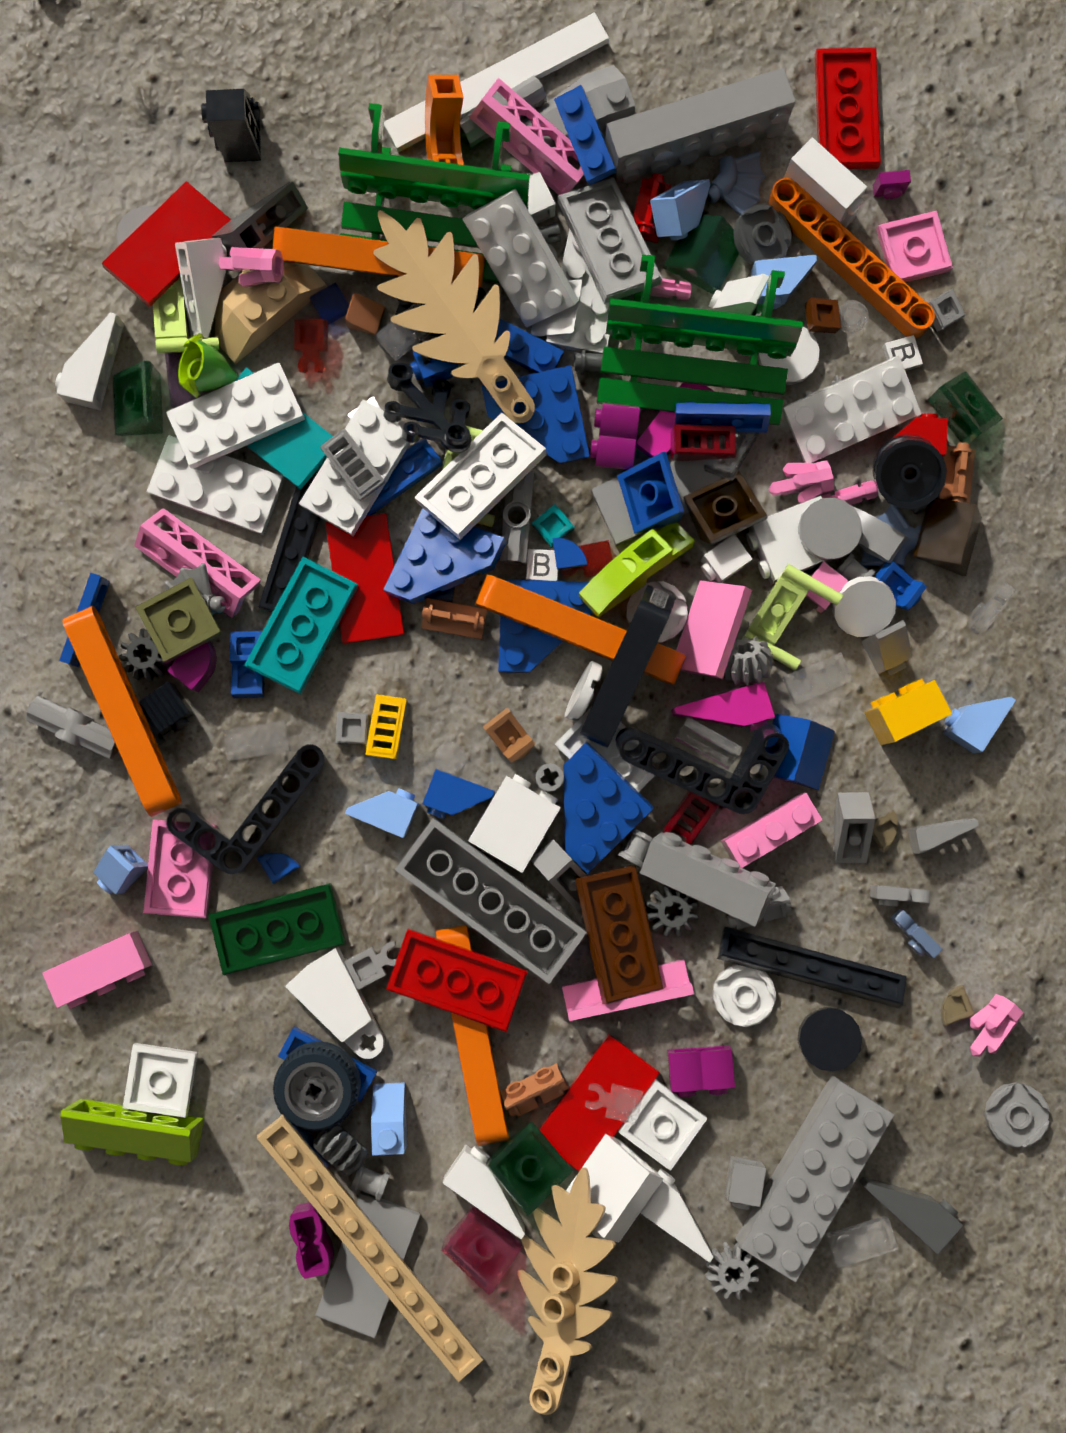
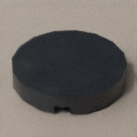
M823 1007L815 1010L813 1013L811 1012L804 1018L799 1027L797 1040L801 1053L810 1064L820 1070L833 1072L845 1069L855 1061L861 1050L862 1036L859 1025L852 1016L839 1008Z

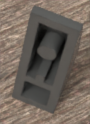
M293 181L231 219L212 237L221 238L222 244L227 251V257H231V247L262 249L274 238V227L286 228L304 213L308 206Z
M862 1177L859 1180L874 1197L936 1254H939L963 1227L955 1219L958 1212L944 1199L938 1203L933 1197L867 1177Z

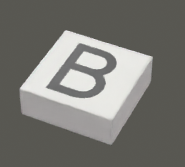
M914 335L887 342L882 346L886 360L900 356L905 371L918 368L923 364Z
M528 549L526 580L557 581L558 570L554 550Z

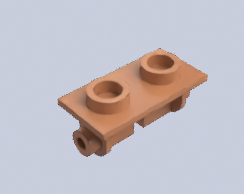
M958 443L957 447L947 446L946 456L943 457L947 468L946 482L939 494V498L970 503L975 449H970L969 443Z
M427 598L426 605H424L422 611L421 629L482 640L487 610Z
M556 1063L550 1067L539 1069L535 1074L521 1081L512 1082L500 1092L506 1110L508 1109L511 1117L515 1115L520 1117L539 1107L534 1097L540 1095L545 1104L563 1096V1091L568 1090V1086L564 1078H562Z

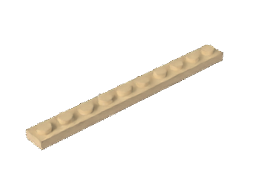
M283 1114L259 1133L257 1139L455 1379L458 1382L461 1381L483 1361L477 1349Z

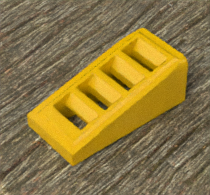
M376 694L365 755L398 760L407 699ZM381 705L399 707L398 713L381 710ZM379 718L397 719L396 725L380 723ZM378 729L394 731V736L378 735L377 731ZM376 741L392 743L391 749L375 747Z

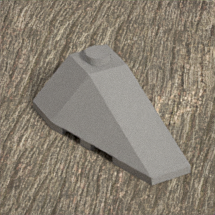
M612 65L585 74L536 110L569 138L554 101L558 96L582 85L602 133L606 132L607 123L634 115L635 103L626 78ZM526 118L522 121L526 126H532L530 119ZM543 136L545 143L550 147H556L555 141L552 138Z

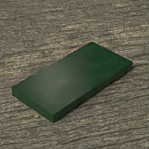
M331 883L208 914L223 975L346 944Z

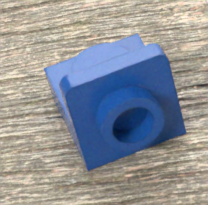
M412 352L415 361L410 363L414 376L416 380L422 379L426 388L433 386L434 382L438 379L447 380L455 377L451 372L458 368L457 363L432 358L429 364L424 365L421 355L417 352Z

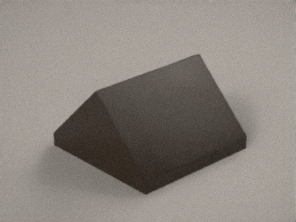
M740 471L683 497L700 540L710 545L768 519L766 512Z
M935 498L926 507L913 557L961 576H966L982 519L977 504Z

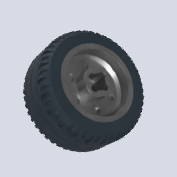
M328 1042L306 1043L293 1050L278 1068L273 1085L275 1104L279 1112L297 1128L311 1132L329 1130L343 1122L353 1110L360 1094V1073L353 1058L339 1046Z

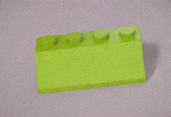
M81 1098L62 1109L60 1115L64 1143L74 1144V1148L77 1150L91 1151L95 1147L106 1149V1154L115 1156L125 1155V1152L134 1153L141 1160L152 1161L156 1160V1157L166 1158L168 1163L173 1165H187L188 1162H192L198 1156L204 1122L203 1117L188 1115L184 1118L124 1109L123 1105Z

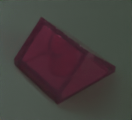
M473 1205L444 1237L441 1251L490 1295L523 1245L503 1226Z

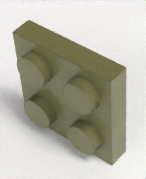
M192 577L135 606L165 663H169L223 634Z

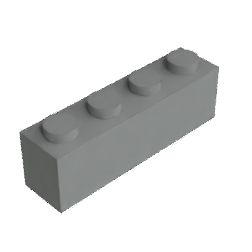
M661 832L651 840L640 874L755 927L764 917L776 883L769 881L765 874L757 871L749 872L740 868V865L734 860L728 858L720 859L710 854L711 852L703 846H692L683 842L681 837L674 833Z

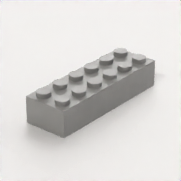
M784 67L607 123L605 142L617 169V172L612 174L617 183H632L642 175L651 172L653 174H660L676 164L688 165L695 162L698 157L708 154L716 156L726 151L727 148L736 145L745 147L753 143L755 139L764 136L773 138L780 135L787 127L796 102Z
M434 817L395 868V871L548 984L551 983L587 933L581 926Z
M831 1075L762 1192L760 1207L754 1206L736 1235L735 1238L740 1248L796 1283L894 1114L881 1104L834 1075Z

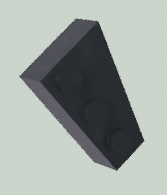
M245 89L206 90V103L201 104L203 123H208L210 138L214 137L216 151L221 152L225 162L261 161L259 102H255L253 97L250 98V94Z

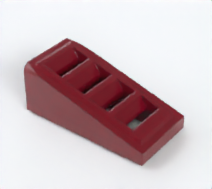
M674 424L671 430V461L728 459L736 457V426ZM712 436V449L707 448V437ZM719 436H725V449H720ZM694 437H699V448H694ZM681 438H686V448H681Z
M688 791L661 832H670L673 829L686 838L685 843L691 845L719 804ZM695 798L707 807L703 810L691 801ZM689 809L700 817L699 820L696 821L684 813V811ZM681 819L693 827L690 832L679 825L677 821Z

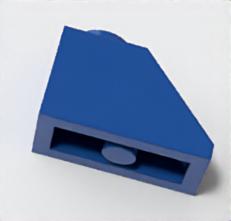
M435 769L422 804L429 807L427 813L445 819L446 814H458L493 798L495 791Z

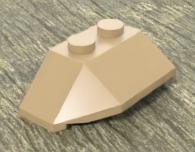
M284 262V273L280 283H263L246 288L239 283L238 275L221 290L215 311V338L218 337L219 347L236 365L325 290L327 285L310 265Z

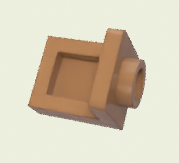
M508 708L504 709L483 726L484 730L511 763L527 756L535 745V742Z

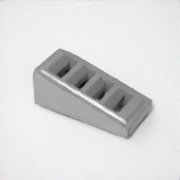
M342 429L321 445V450L360 501L386 483L346 429ZM353 453H356L357 456L342 467L340 463ZM362 463L365 465L364 468L352 477L348 475ZM371 473L373 477L358 488L356 483Z
M964 818L910 828L908 832L912 852L916 854L925 853L979 826L978 819Z

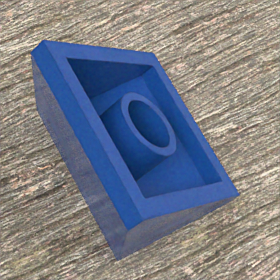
M661 452L617 475L634 534L680 522L684 510L666 452Z
M775 714L772 725L777 726L789 742V749L774 778L819 790L835 731L812 720ZM778 737L769 738L766 747L775 745Z

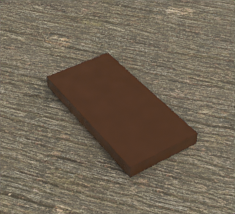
M636 865L575 878L602 1004H609L663 989Z

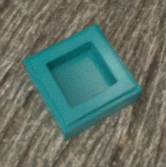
M556 504L532 522V526L550 548L553 547L552 538H564L575 529L574 525Z

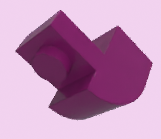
M208 641L178 657L168 669V672L188 688L199 693L216 668L217 656L212 642Z

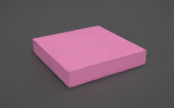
M937 210L881 224L876 228L886 265L905 283L950 272L953 268Z

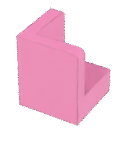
M824 561L811 575V577L837 592H840L848 581ZM810 590L806 594V597L818 605L816 610L820 613L826 610L831 603Z

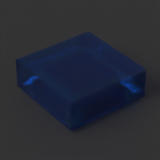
M336 282L309 297L325 326L347 314L349 304Z

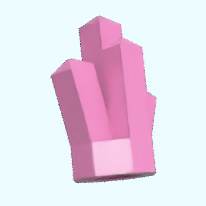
M231 247V257H220L218 262L219 268L222 270L249 271L248 273L239 274V283L246 288L263 283H280L284 273L283 257L281 251L277 249Z
M827 460L817 463H787L783 468V472L786 477L793 478L773 482L769 487V492L772 496L781 494L784 496L801 492L798 495V502L803 503L819 495L833 492L834 478Z
M995 994L987 1006L970 1018L971 1028L980 1030L984 1027L970 1047L972 1056L981 1057L986 1049H988L989 1053H997L1023 1017V1011L1015 1003Z

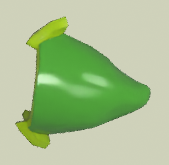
M202 333L196 334L185 342L183 347H186L182 354L178 369L180 385L196 398L199 396L198 391L216 390L233 383L238 378V375L230 367L224 356L215 348L202 342L204 338Z

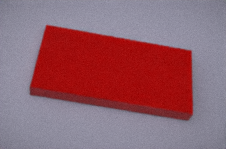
M876 47L816 49L814 55L818 143L847 169H878L881 165Z
M186 181L102 262V266L150 308L180 278L175 243L213 238L212 235L231 219Z
M387 514L366 516L354 536L329 522H325L332 571L359 585L340 621L343 644L404 636L400 600L387 595L383 590L394 568Z
M408 928L386 990L507 1032L528 970Z
M608 1033L536 1132L534 1138L580 1171L605 1134L614 1137L660 1073L659 1070Z

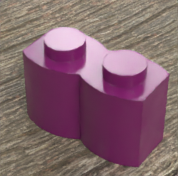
M603 402L602 409H596L594 427L600 428L598 440H592L590 458L596 459L595 466L626 470L633 467L640 407Z
M730 1046L667 1050L671 1092H677V1096H695L698 1090H709L711 1095L727 1094L729 1088H735L733 1055Z
M310 1202L298 1204L293 1210L289 1221L291 1237L298 1246L296 1252L297 1267L304 1279L327 1274L334 1257L331 1238L326 1233L327 1222Z

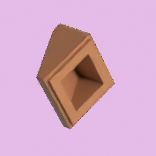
M353 293L345 318L347 328L376 336L385 306L363 295Z

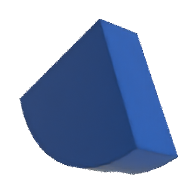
M552 538L557 570L588 566L586 557L579 546L567 539Z
M267 853L257 857V860L273 884L301 867L295 859L283 853Z

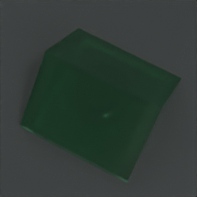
M702 215L699 226L689 231L687 237L677 240L663 268L714 295L716 290H720L739 255L734 243V229L723 216Z
M141 361L112 375L115 435L163 434L161 374L151 361Z
M966 371L944 383L928 399L940 417L948 419V427L961 443H972L1003 419Z
M533 1122L528 1123L511 1136L509 1140L498 1146L486 1164L489 1171L527 1216L552 1193V1186H559L573 1172V1169Z

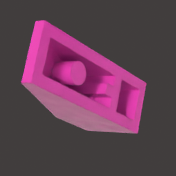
M764 681L681 705L671 710L673 716L738 728L749 726L750 731L757 730L762 725L768 724L767 720L775 717Z

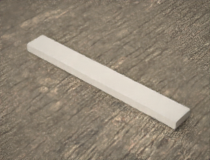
M595 12L461 81L460 84L464 97L461 119L474 111L498 78L512 89L533 75L535 78L540 79L608 44L609 37ZM425 101L384 121V128L397 152L425 139Z

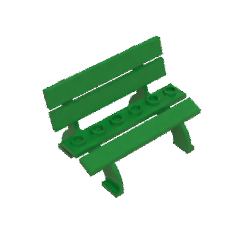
M369 103L368 107L371 123H373L371 152L339 147L340 176L344 189H348V191L354 194L376 193L375 206L344 201L341 222L342 229L372 233V237L340 233L343 236L387 241L386 239H380V235H384L378 218V211L381 210L395 219L406 231L416 218H420L427 241L440 243L446 233L451 232L454 245L479 248L463 218L384 207L385 198L394 199L397 196L410 198V200L417 203L434 201L440 202L446 207L455 208L462 205L476 210L516 189L526 208L529 209L530 174L512 172L511 165L501 164L503 141L510 142L511 127L510 123L497 122L492 169L392 155L391 148L382 147L385 117L383 107L380 104ZM454 249V251L469 252V253H476V254H481V255H483V253H477V252H470V251H463V250H456V249ZM485 258L482 281L500 283Z
M642 254L640 272H646L644 289L634 294L633 301L610 298L605 333L612 335L617 340L635 338L634 350L604 346L600 372L630 376V381L600 378L597 404H603V402L638 406L640 409L674 413L676 403L686 402L770 404L771 415L769 425L779 426L783 400L752 395L753 391L784 395L788 368L757 365L758 354L765 353L773 359L791 357L803 328V321L771 318L776 288H780L784 280L785 271H771L767 280L764 304H757L753 315L649 303L655 256ZM643 339L644 342L649 344H660L662 341L674 342L675 346L690 348L693 345L705 346L707 350L715 352L732 349L737 350V353L741 355H750L749 364L647 352L641 351V343ZM637 377L745 390V394L637 382Z

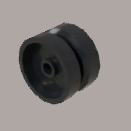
M903 434L891 438L880 447L873 460L872 474L876 487L888 503L903 509H916L928 505L939 496L946 482L947 468L943 456L929 440L918 435ZM912 467L914 474L908 477L904 472L907 468Z

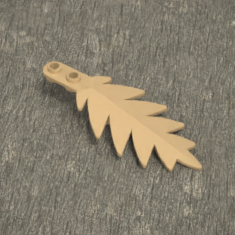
M381 210L378 211L379 222L389 244L374 250L373 254L392 268L407 274L379 284L377 289L400 300L425 304L392 316L391 322L417 331L444 334L414 345L412 350L441 361L465 363V365L452 370V375L460 378L479 377L510 420L515 423L527 422L534 414L535 404L504 360L509 346L510 332L504 331L495 342L500 314L498 285H493L474 311L479 283L478 255L474 254L452 283L455 259L453 235L451 232L446 233L428 258L427 238L420 218H416L406 231L391 216ZM499 376H504L507 379V385L503 388H498L495 384ZM517 402H523L525 404L524 412L516 413L514 405Z
M586 1167L581 1168L577 1174L570 1193L558 1185L552 1186L555 1208L561 1223L538 1207L532 1209L541 1236L551 1253L526 1235L521 1239L528 1258L545 1284L544 1286L522 1269L517 1271L521 1285L531 1305L541 1319L539 1320L535 1316L528 1317L530 1325L544 1342L529 1400L532 1408L543 1415L552 1414L559 1408L573 1355L583 1354L592 1348L590 1343L578 1340V1338L596 1331L612 1317V1313L609 1310L583 1306V1304L605 1294L618 1282L616 1276L586 1271L602 1262L616 1246V1243L612 1240L588 1237L598 1226L606 1211V1207L601 1204L591 1203L590 1177ZM553 1360L557 1365V1370L553 1367ZM545 1392L547 1393V1395H548V1397H549V1402L545 1399V1396H544V1393H545Z

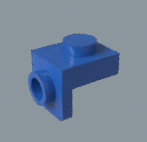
M894 561L891 563L886 562L874 577L890 587L896 600V607L907 611L920 601L922 593L927 587L923 582L911 578Z

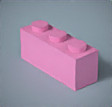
M800 793L722 839L721 843L730 858L736 861L740 868H743L822 821V818L807 793Z
M135 931L51 968L42 974L56 1007L67 1004L69 1009H72L87 1002L86 995L97 991L98 996L116 989L114 982L126 978L127 983L145 976L143 969L152 966V963L138 931Z

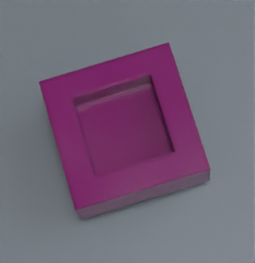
M910 170L879 173L873 184L874 197L884 196L885 199L900 197L911 183Z

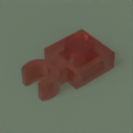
M294 319V350L303 352V356L298 362L299 372L307 374V366L313 361L315 372L323 373L324 363L319 357V352H328L327 320Z
M609 540L579 546L586 557L588 566L562 571V577H571L577 570L583 569L584 578L596 576L613 560Z

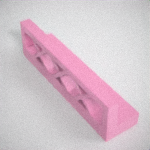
M498 78L469 118L494 140L497 122L510 123V142L503 141V147L534 174L540 172L545 183L558 195L570 192L584 174L581 167L577 170L568 163L567 156H572L578 161L570 139ZM496 91L507 99L508 106L500 104L492 97ZM519 115H525L530 119L532 126L523 124L520 121ZM543 136L552 138L555 141L556 147H550L545 143Z
M164 508L140 525L134 546L174 576H178L182 567L194 569L199 567L201 563L206 564L211 592L216 596L224 598L225 601L221 603V605H226L223 612L231 618L240 611L244 598L259 586L261 579ZM164 521L173 528V531H163L156 525ZM182 541L194 543L198 550L186 548L182 545ZM206 559L217 560L222 564V568L212 567L207 563ZM231 577L241 578L248 584L241 588L231 581Z
M682 959L658 965L663 989L609 1004H602L597 978L563 985L562 989L569 1021L694 994L692 984L689 982L685 960Z

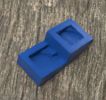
M262 631L230 632L231 695L233 698L264 697V676L244 666Z

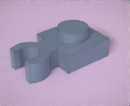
M898 909L890 917L905 932L904 934L910 939L907 944L920 957L925 954L928 957L935 958L943 950L904 910Z

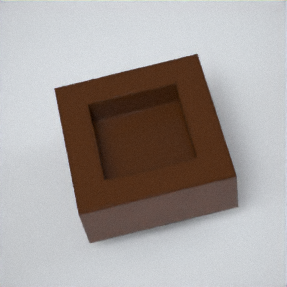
M810 298L805 303L808 331L836 334L841 329L838 300Z

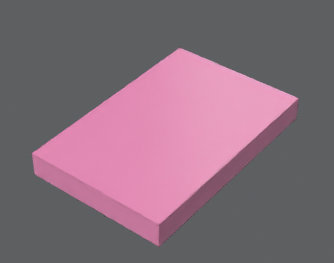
M700 580L676 650L686 655L680 671L723 679L752 592L751 589L746 586Z
M153 820L143 913L206 919L208 918L213 864L174 836L168 830L166 820ZM175 821V826L180 831L187 830L191 824L190 822ZM211 832L204 833L200 838L201 846L206 850H211L215 847V835Z

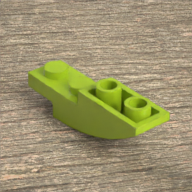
M678 523L666 525L657 532L651 529L607 564L579 592L578 596L599 618L644 587L647 578L691 549L695 540Z

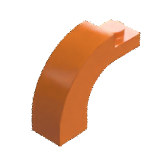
M428 75L425 97L427 160L464 165L460 143V119L464 97L459 75Z

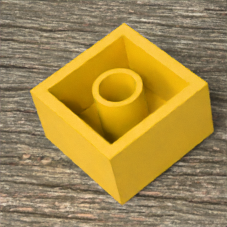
M923 678L899 688L900 695L898 696L893 692L870 702L872 709L864 712L880 745L896 742L952 714L936 681L932 680L925 683Z

